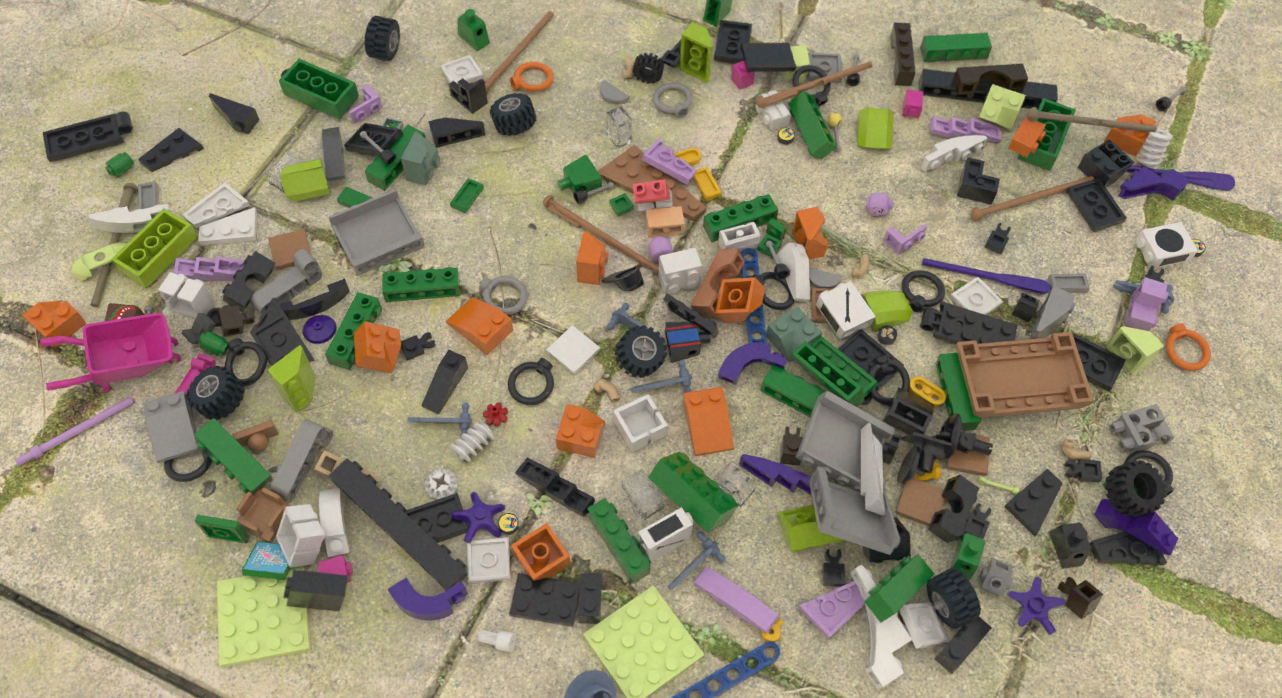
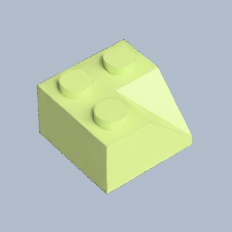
M992 84L978 120L1011 131L1025 95Z
M1122 326L1106 347L1110 352L1126 359L1123 366L1133 375L1148 366L1164 345L1150 331Z

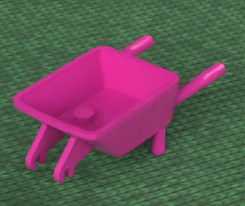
M162 313L87 324L82 330L83 339L66 336L40 339L42 347L63 343L85 346L87 367L90 373L72 379L46 383L47 391L93 381L95 384H101L103 392H109L111 390L110 382L143 377L167 362L173 363V359H177V362L181 361V356L172 352V343H174V346H177L178 340L170 337L168 324Z

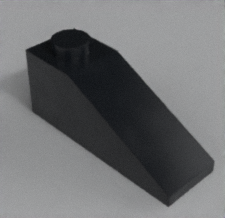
M212 93L208 95L213 107L234 130L250 134L259 121L255 108Z
M447 117L428 121L436 148L485 136V128L482 121Z
M448 349L438 365L421 405L423 408L440 414L468 369L465 356Z
M980 617L966 623L936 656L935 660L952 674L992 627Z

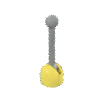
M833 113L828 116V123L834 128L835 143L837 145V148L834 150L840 152L838 127L842 123V116L838 113Z

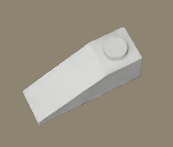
M789 242L777 254V258L780 263L786 264L789 268L790 275L785 279L795 301L808 302L810 300L809 258L803 244Z

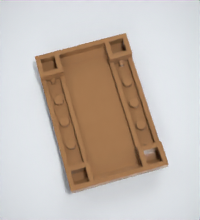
M1072 332L1053 333L1049 338L977 344V340L957 342L956 350L975 416L986 418L1073 410L1086 407L1094 402Z

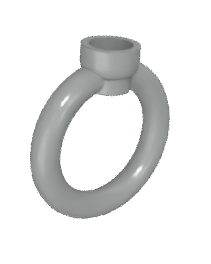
M671 82L663 84L655 90L653 103L659 110L665 113H675L678 118H684L689 113L688 107L692 103L693 95L687 86ZM677 89L685 93L686 100L684 103L678 102L674 106H666L660 102L659 97L666 90Z
M500 276L491 280L485 277L479 286V290L483 292L484 302L498 308L506 315L519 312L527 302V290L523 283L516 278ZM503 283L515 286L520 292V300L516 305L509 308L495 305L490 298V294L494 291L495 286Z

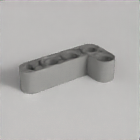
M306 249L297 251L293 256L295 267L252 295L250 303L260 314L266 311L272 298L275 297L278 303L281 304L293 299L321 279L322 272L319 264Z
M305 419L301 423L285 455L270 490L285 499L292 500L296 496L320 445L326 447L332 440L333 430Z

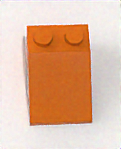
M474 297L446 320L448 325L486 355L513 331L512 319L498 308Z
M723 387L684 393L683 407L695 456L734 450Z

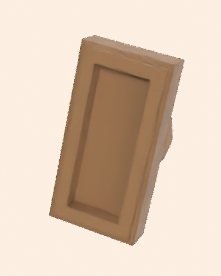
M269 420L235 432L232 435L242 447L249 446L252 451L262 452L268 446V438L279 435L273 421Z

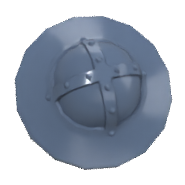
M589 670L578 675L570 683L564 698H616V688L614 681L607 673L599 670Z

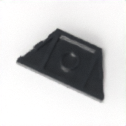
M275 297L272 298L266 311L259 317V322L250 331L255 342L264 349L267 361L273 366L299 345L303 348L308 361H314L315 359Z

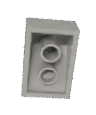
M1053 286L1041 306L1029 339L1046 338L1056 331L1061 323L1065 324L1069 313L1073 312L1076 303H1073L1075 295Z
M184 391L143 403L145 420L158 463L199 451V447L195 444L197 440L194 436L196 429L193 410Z

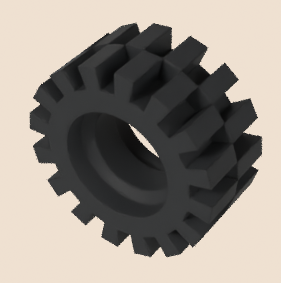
M641 53L636 57L632 73H634V77H637L638 81L641 79L642 83L647 81V84H650V82L654 84L655 81L659 82L661 80L664 62H662L661 58L658 59L657 55L652 56V53L650 55L644 53L643 56Z

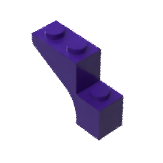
M1144 166L1140 171L1136 170L1131 175L1130 180L1126 179L1120 186L1122 190L1118 196L1122 199L1157 193L1174 201L1183 192L1190 180L1174 169H1171L1167 174L1164 172L1159 176Z
M1101 499L1094 516L1105 528L1125 531L1165 555L1172 554L1178 537L1156 512L1135 517L1124 516L1122 512L1118 513L1115 510V506H1111L1110 499Z

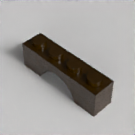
M894 22L890 35L891 49H895L894 82L897 86H912L916 70L911 24Z
M1023 63L958 67L953 81L957 95L974 94L976 87L985 82L999 84L1011 91L1024 90L1028 76Z

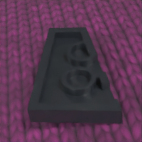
M177 128L138 160L149 171L154 172L172 164L173 160L181 156L185 158L189 156L188 153L195 150L199 152L204 148L202 144L182 129Z

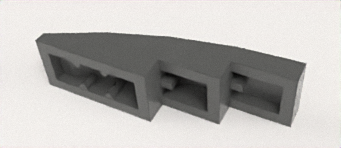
M339 127L322 129L327 182L345 179Z

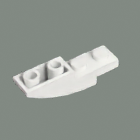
M970 135L951 138L934 145L931 154L925 156L921 168L924 172H927L952 159L956 163L966 160L967 157L983 151L988 138L981 135Z
M167 204L129 212L126 206L104 212H96L88 216L94 229L116 233L140 232L163 208L168 211L169 208Z

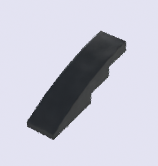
M528 457L515 472L517 476L540 492L583 517L588 512L587 508L596 502L593 496L579 490L575 484L561 478L558 472Z

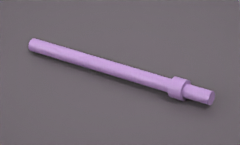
M128 397L44 444L30 448L29 452L15 459L16 463L20 466L33 458L37 459L43 456L44 452L134 404L131 397Z

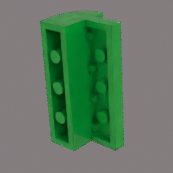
M822 336L817 338L811 345L805 341L792 353L793 360L834 395L856 407L860 406L865 401L864 398L878 385V382Z

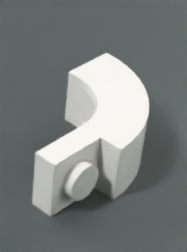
M339 488L322 490L319 495L321 527L325 530V544L328 557L350 553L344 518L343 491Z

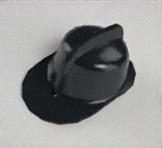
M638 264L630 269L608 275L602 280V283L614 282L623 291H633L644 285L640 271L643 265Z

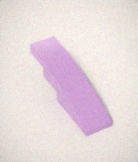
M936 116L930 119V133L947 138L981 135L988 138L986 142H1000L1002 140L1001 127L972 117L968 121L951 117L949 121Z
M216 256V260L196 257V261L176 258L173 273L177 275L183 274L192 280L234 281L233 276L238 269L242 270L245 265L243 264L244 260Z
M706 566L693 582L695 587L711 595L714 601L730 609L733 615L765 633H768L779 618L776 612L760 600Z

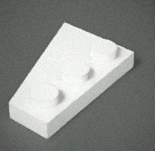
M224 182L182 214V216L197 229L200 226L246 208L250 204Z
M256 207L200 226L198 242L202 246L256 241Z

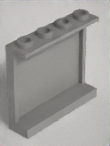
M396 189L387 191L380 196L370 198L363 203L353 205L344 211L337 212L328 217L357 276L425 247L423 237L420 232H417L398 197Z
M826 391L817 398L795 458L802 461L806 466L815 469L817 466L825 468L827 476L835 479L837 483L861 492V429L870 422L872 432L883 449L886 438L893 435L895 428Z
M817 466L809 481L819 532L890 555L893 549L899 545L900 536L885 489L883 488V499L886 514L882 516L865 510V496H862L861 492L828 482L825 468Z

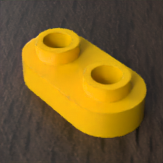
M921 376L911 379L909 389L911 394L933 404L934 408H939L946 400V394L941 388Z

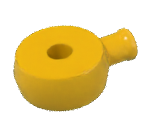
M778 618L768 633L761 631L764 641L775 643L780 639V626L784 623L782 619Z

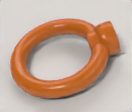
M540 62L524 63L515 70L514 76L510 77V83L514 90L522 88L531 92L547 89L554 80L552 70ZM527 69H540L547 74V79L542 84L530 85L524 82L521 73Z
M1184 323L1176 324L1169 329L1171 334L1166 340V352L1175 365L1185 370L1196 371L1204 368L1209 363L1211 350L1203 336L1195 331L1186 329ZM1184 337L1194 339L1202 348V359L1197 363L1183 361L1174 350L1175 340Z

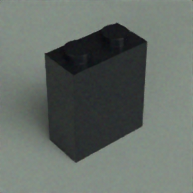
M293 570L292 577H287L283 598L287 599L286 606L340 611L345 598L348 575Z

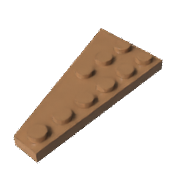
M635 145L598 170L602 178L613 182L614 185L618 184L624 187L626 191L633 194V184L665 179L672 192L673 206H682L683 217L694 221L706 212V207L670 175L643 161L644 153Z

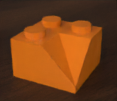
M1142 114L1118 117L1116 120L1153 126L1157 122ZM1111 128L1104 142L1110 139L1121 150L1136 157L1149 136V132Z
M818 206L797 211L792 230L796 243L803 244L809 260L824 257L828 248L827 239L823 238L822 226L825 223L823 213H820Z
M583 231L576 261L577 282L599 285L600 279H604L605 276L604 265L608 262L609 252H606V245L587 231Z
M756 277L722 279L715 314L725 323L743 322L750 313L762 305L765 287Z
M64 300L38 302L22 314L27 322L43 338L56 336L70 337L86 324L78 311Z
M365 321L354 332L356 366L392 373L401 348L400 329Z
M566 404L556 436L557 449L595 458L605 421L586 408Z
M548 523L511 545L513 555L533 581L552 577L571 565L569 554Z

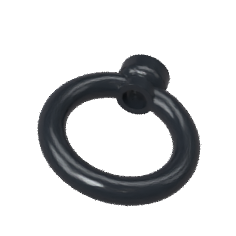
M804 65L798 68L793 75V88L800 86L799 78L805 72L816 73L821 78L828 75L817 66ZM831 82L824 85L823 91L812 95L818 107L828 102L827 95L831 89Z
M924 270L912 271L902 280V292L910 301L909 305L914 312H922L924 307L936 306L945 297L943 282L931 272ZM919 277L932 281L938 289L937 296L931 300H925L921 295H913L909 289L910 281Z
M765 272L759 276L756 274L752 276V278L756 277L763 286L767 279L776 280L788 292V299L783 303L770 300L764 293L762 303L774 310H786L794 304L795 300L786 279H777L774 272Z
M240 338L231 340L227 344L230 352L225 360V368L232 374H234L233 362L236 356L242 355L246 349H251L258 355L259 363L255 373L249 378L239 379L244 387L250 386L261 378L266 369V353L255 342H243Z
M888 354L873 358L874 365L868 372L871 377L875 379L880 369L892 367L901 375V389L909 392L910 377L906 368L901 363L889 359ZM876 387L870 392L875 401L890 406L893 397H883L878 393Z
M541 357L538 362H525L515 367L508 378L507 385L510 395L517 402L524 405H536L545 401L554 388V378L550 371L553 365ZM535 369L539 374L544 375L546 378L544 391L536 397H525L519 394L515 382L521 372Z
M207 450L202 451L204 462L198 469L187 474H179L174 471L173 461L175 458L164 461L165 473L170 479L177 482L193 481L205 474L213 462L209 458L211 454Z
M1141 450L1130 454L1125 459L1124 464L1142 458L1157 462L1165 474L1163 483L1166 484V488H1164V491L1167 492L1166 497L1175 490L1171 486L1173 470L1167 460L1159 454Z

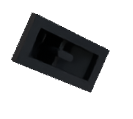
M1022 292L1011 315L1030 322L1039 306L1040 300Z

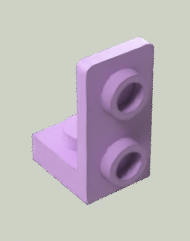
M369 85L362 87L365 102L349 111L354 124L382 108L380 96Z
M923 224L906 238L893 227H890L886 230L883 241L897 254H900L904 250L908 251L913 243L916 241L920 242L925 237L927 226Z

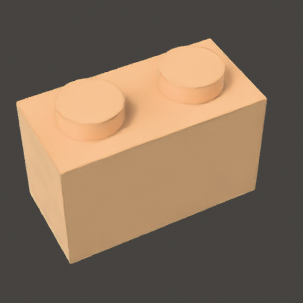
M682 206L646 210L648 238L684 234L685 222Z

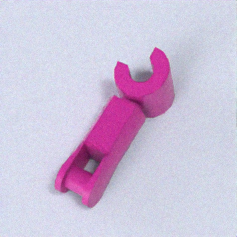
M198 353L197 359L192 357L191 369H189L175 393L184 391L186 396H188L187 391L190 389L189 385L195 380L194 378L201 371L214 367L215 359Z

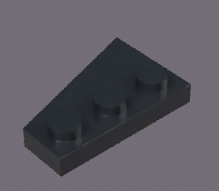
M668 293L663 298L669 311L688 322L696 323L699 329L709 332L714 338L719 333L717 324L709 318L706 320L699 312L690 309Z
M1047 468L1004 507L1036 536L1063 483Z
M1125 531L1096 539L1089 543L1098 563L1167 564L1163 553Z

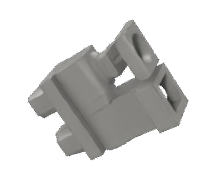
M1157 404L1122 414L1118 420L1112 422L1109 426L1113 435L1121 433L1123 436L1118 441L1120 450L1131 451V453L1151 448L1160 438L1165 445L1169 444L1174 438Z

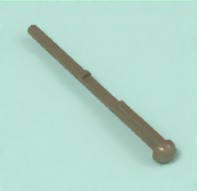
M1036 107L1030 108L1027 111V118L1030 121L1040 118L1143 132H1156L1157 126L1038 112Z
M134 183L124 185V191L118 207L127 206L129 209L133 194L138 192V188ZM113 232L110 244L118 243L121 233ZM112 262L102 266L90 304L93 307H98Z

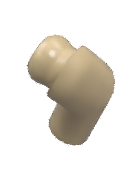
M627 56L624 58L627 69L622 71L625 79L634 76V73H632L634 62L631 57Z
M867 254L861 255L860 267L853 268V277H858L859 279L865 275L869 268V256Z
M599 379L594 384L596 391L602 392L604 390L608 393L612 403L620 400L614 384L605 379Z
M1071 439L1063 441L1061 445L1062 451L1070 459L1090 460V451L1077 450Z

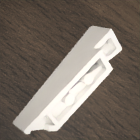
M869 422L861 429V495L865 496V510L884 516L886 511L883 499L882 445L874 436L871 423Z

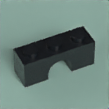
M257 251L252 256L248 255L243 263L245 266L242 270L238 269L233 276L234 281L231 285L227 284L222 291L224 294L223 301L232 306L238 305L239 311L242 313L249 305L250 298L254 294V291L249 289L245 283L250 279H256L264 284L275 266V262Z
M962 475L948 479L942 496L949 501L952 511L946 508L935 512L928 530L946 543L959 540L964 534L963 529L971 516L970 511L977 500L979 487Z

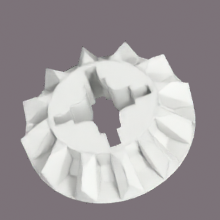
M439 468L438 470L431 471V474L426 477L424 486L429 496L434 499H441L452 495L457 489L458 482L455 474L449 469ZM444 478V482L447 485L438 487L435 481H441Z

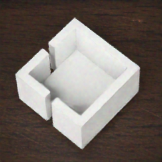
M696 248L659 256L658 277L664 294H674L680 291L681 288L685 290L700 286L702 265Z
M170 272L158 289L171 311L195 319L198 313H205L207 315L215 305L204 282L198 279H189L183 274L177 275Z
M649 394L613 411V422L632 453L647 446L648 441L652 444L667 436L668 425L660 412H657V407Z
M310 504L286 507L276 535L290 568L314 564L317 555L320 553L322 541L325 539V530L320 526L318 516Z

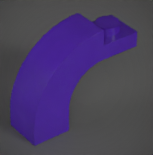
M746 344L735 349L726 357L719 370L718 378L737 385L742 371L750 364L765 363L785 369L787 359L780 353H770L771 345Z
M407 577L388 588L394 602L405 614L425 621L439 620L454 614L451 605L461 603L465 596L468 595L462 581L445 592L432 597L417 593Z

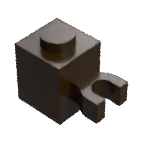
M225 305L218 309V320L223 337L242 334L244 324L255 323L253 310L240 314L238 305Z
M785 427L780 448L781 464L800 466L801 461L795 457L803 438L799 437L801 428L796 429V434H791L789 427Z
M1068 577L1065 583L1062 581L1057 587L1062 593L1069 595L1065 606L1081 620L1096 610L1103 596V593L1087 580L1077 585L1073 578Z

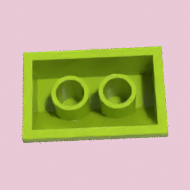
M691 22L682 33L679 70L709 83L713 44L707 28Z
M299 345L267 369L281 397L296 413L306 408L312 401L316 378L303 348Z
M814 504L777 512L785 542L791 551H803L809 547H822L828 543H841L845 541L819 532Z

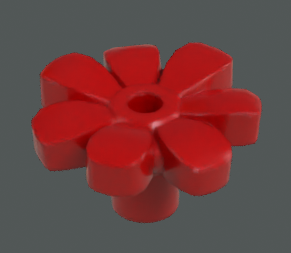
M499 402L494 406L489 404L487 410L483 411V417L487 418V425H491L494 422V426H500V421L506 423L508 420L506 416L508 409L506 407L502 408V404Z

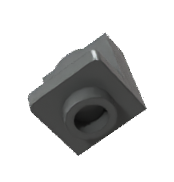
M198 313L192 328L182 330L181 334L191 344H199L198 340L201 334L208 331L212 332L216 324L205 313Z

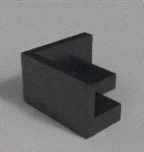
M463 78L458 81V84L455 81L448 84L450 96L472 114L488 103L485 81L483 79H480L473 85Z
M967 157L962 169L957 197L991 205L997 194L1000 179L982 174L985 161Z

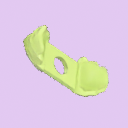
M113 243L79 257L72 265L71 270L80 281L86 280L87 277L92 275L91 270L112 262L111 259L126 244ZM105 254L104 260L95 261L97 255Z

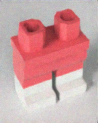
M665 179L633 184L634 200L638 205L639 213H646V210L655 208V203L657 209L673 206L672 192Z

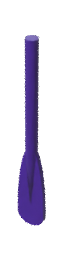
M1132 165L1127 171H1140L1143 167ZM1148 168L1159 176L1164 172L1166 174L1169 172V170ZM1200 171L1178 172L1190 180L1189 183L1207 188L1229 191L1235 186V179L1229 174Z
M926 258L922 260V265L995 280L1036 293L1046 294L1050 290L1049 283L1041 279L993 273Z

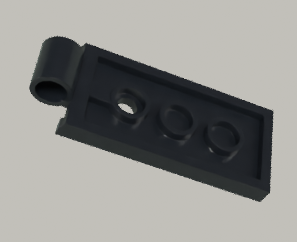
M118 112L117 114L114 113L43 132L47 159L49 162L124 143L121 135L133 131L130 114Z
M941 301L939 311L934 308L924 309L920 328L925 331H934V338L953 344L977 340V344L1015 341L1017 324ZM956 322H959L962 327H957Z

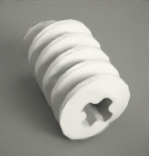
M1159 129L1156 132H1149V135L1153 138L1146 139L1150 144H1144L1143 148L1146 151H1140V154L1144 157L1137 158L1142 165L1152 169L1158 168L1157 165L1160 164V159L1163 158V153L1167 150L1166 146L1170 144L1169 140L1173 137L1169 132Z
M479 420V423L473 425V429L469 428L467 434L463 433L461 439L455 440L456 445L451 444L449 448L458 460L463 462L465 459L470 462L469 454L476 456L475 449L482 451L481 443L488 446L487 438L493 441L494 436L487 425Z

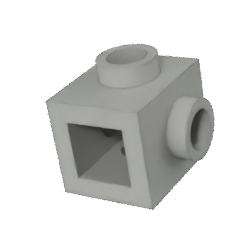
M991 558L988 567L984 566L979 578L982 579V588L991 594L1003 596L1005 589L1009 590L1013 582V578H1011L1013 574L1012 565Z

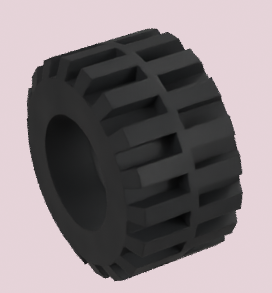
M1141 460L1116 466L1113 468L1114 470H1110L1108 473L1109 476L1105 480L1107 482L1105 490L1108 492L1106 496L1107 499L1110 498L1111 506H1115V510L1118 513L1122 512L1124 516L1135 517L1155 512L1161 508L1160 505L1164 504L1165 500L1163 497H1166L1167 493L1164 491L1166 484L1162 481L1164 479L1162 474L1159 475V470L1156 467L1152 468V464ZM1133 483L1135 484V486H1136V488H1137V493H1136L1135 490H1134Z

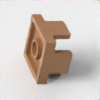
M266 488L258 489L254 496L252 493L247 492L236 508L240 514L236 521H239L246 532L265 542L272 543L276 538L285 508L291 505L285 503L280 495Z

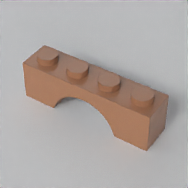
M719 249L690 305L703 318L718 317L715 311L719 297L718 290L722 279L738 276L745 263L738 249Z

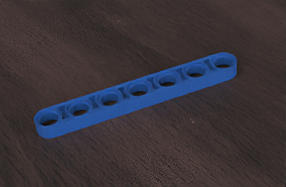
M752 248L744 249L741 252L745 260L741 269L742 278H752V276L746 274L747 270H753L759 276L757 252ZM749 254L752 255L754 259L746 260L744 256ZM762 303L760 307L746 318L748 344H767ZM758 317L760 322L753 323L750 318ZM759 333L762 335V338L754 339L752 334Z
M766 642L671 698H689V694L692 691L700 692L702 698H716L774 664L780 656V648L774 642ZM771 647L776 651V656L768 658L765 656L764 650ZM754 658L758 663L757 668L749 669L745 664L746 660ZM729 669H736L739 672L737 680L728 678L727 671ZM717 680L721 688L718 691L710 690L708 687L709 681Z

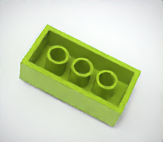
M163 208L111 260L120 273L147 289L198 236L190 223Z

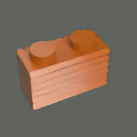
M1026 116L1012 138L1008 149L1025 156V158L1028 157L1030 152L1034 153L1039 145L1037 141H1042L1046 132L1043 130L1046 125L1036 120L1030 121Z

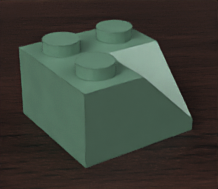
M418 132L413 134L401 157L406 180L426 186L433 177L435 167L440 163L437 148Z
M798 306L770 323L766 333V337L785 356L789 363L794 361L792 353L802 343L806 341L811 345L822 335L818 327Z

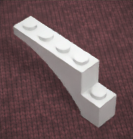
M860 565L850 574L865 601L870 596L868 591L876 586V584L872 580L871 572L864 568L863 565ZM865 604L871 636L870 660L865 672L878 690L904 673L900 660L894 657L892 653L910 642L912 638L906 625L902 624L898 619L897 612L881 623Z

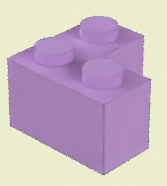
M1145 277L1130 297L1124 326L1149 331L1151 327L1154 328L1158 317H1155L1156 313L1159 311L1161 303H1165L1169 293L1166 292L1168 284Z

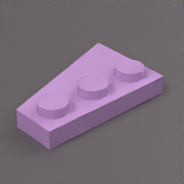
M658 139L643 154L642 160L680 182L688 184L694 178L696 170L682 158H677L673 154L674 151L671 148L664 147L662 145L663 141Z
M853 581L832 592L818 596L816 599L802 603L798 608L829 639L865 602L856 582Z

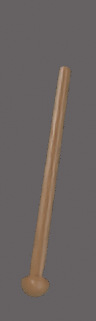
M552 11L547 12L485 82L487 95L488 89L552 18L554 15Z
M870 61L765 98L760 95L756 99V105L763 109L766 106L795 97L803 90L806 91L820 85L824 86L829 82L872 68V62Z
M1094 177L1082 178L984 209L975 207L971 211V217L979 221L984 215L1066 191L1068 187L1093 180Z
M548 195L544 198L543 205L574 226L578 228L582 226L596 236L605 239V243L611 244L658 274L659 266L555 202L554 196Z

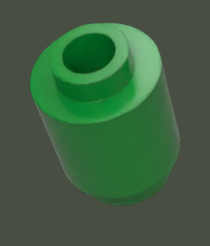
M126 152L123 154L119 153L106 162L107 166L105 169L111 176L119 177L132 168L134 161Z
M211 331L203 332L198 340L201 349L216 356H224L228 349L227 344L229 342Z

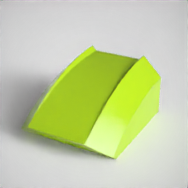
M867 106L859 110L857 118V146L892 149L894 113L889 108L879 109Z
M321 158L283 167L280 174L286 197L293 202L331 194Z
M878 290L861 294L876 316L870 326L873 332L879 331L885 325L893 327L910 321L913 310L903 292Z

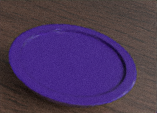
M316 315L305 322L302 333L308 342L322 344L332 339L336 333L337 325L330 316Z

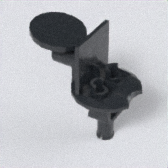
M956 413L945 420L939 435L936 434V436L930 437L912 432L901 437L902 441L912 443L914 446L903 459L898 472L897 482L904 484L911 480L916 470L932 473L935 459L947 461L956 449L963 453L976 451L989 456L992 452V449H989V447L993 448V444L976 439V433L964 432L961 417Z

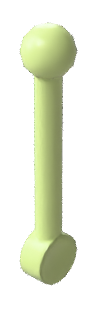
M978 477V483L988 484L1012 491L1015 495L1020 493L1018 487L1012 488L986 480L984 477Z

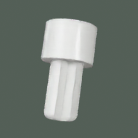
M481 630L478 641L495 645L497 650L511 653L515 647L516 634L500 630L499 633Z

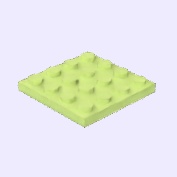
M304 566L292 567L287 577H292L293 570L306 571V568ZM243 576L217 581L219 666L228 667L311 651L308 608L286 606L287 599L283 598L287 577L285 580Z
M654 585L583 633V637L626 698H648L705 655Z

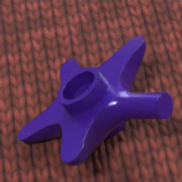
M472 492L470 494L472 507L466 510L454 511L451 514L452 518L469 523V529L463 540L471 543L476 532L480 529L490 532L497 538L501 536V531L495 524L493 516L503 511L505 505L485 504L476 492Z
M1036 577L1028 592L1009 591L1008 596L1020 603L1023 609L1018 619L1020 627L1025 626L1030 620L1036 619L1042 624L1049 635L1056 632L1048 618V612L1052 608L1064 605L1065 600L1060 597L1043 595L1041 591V578Z

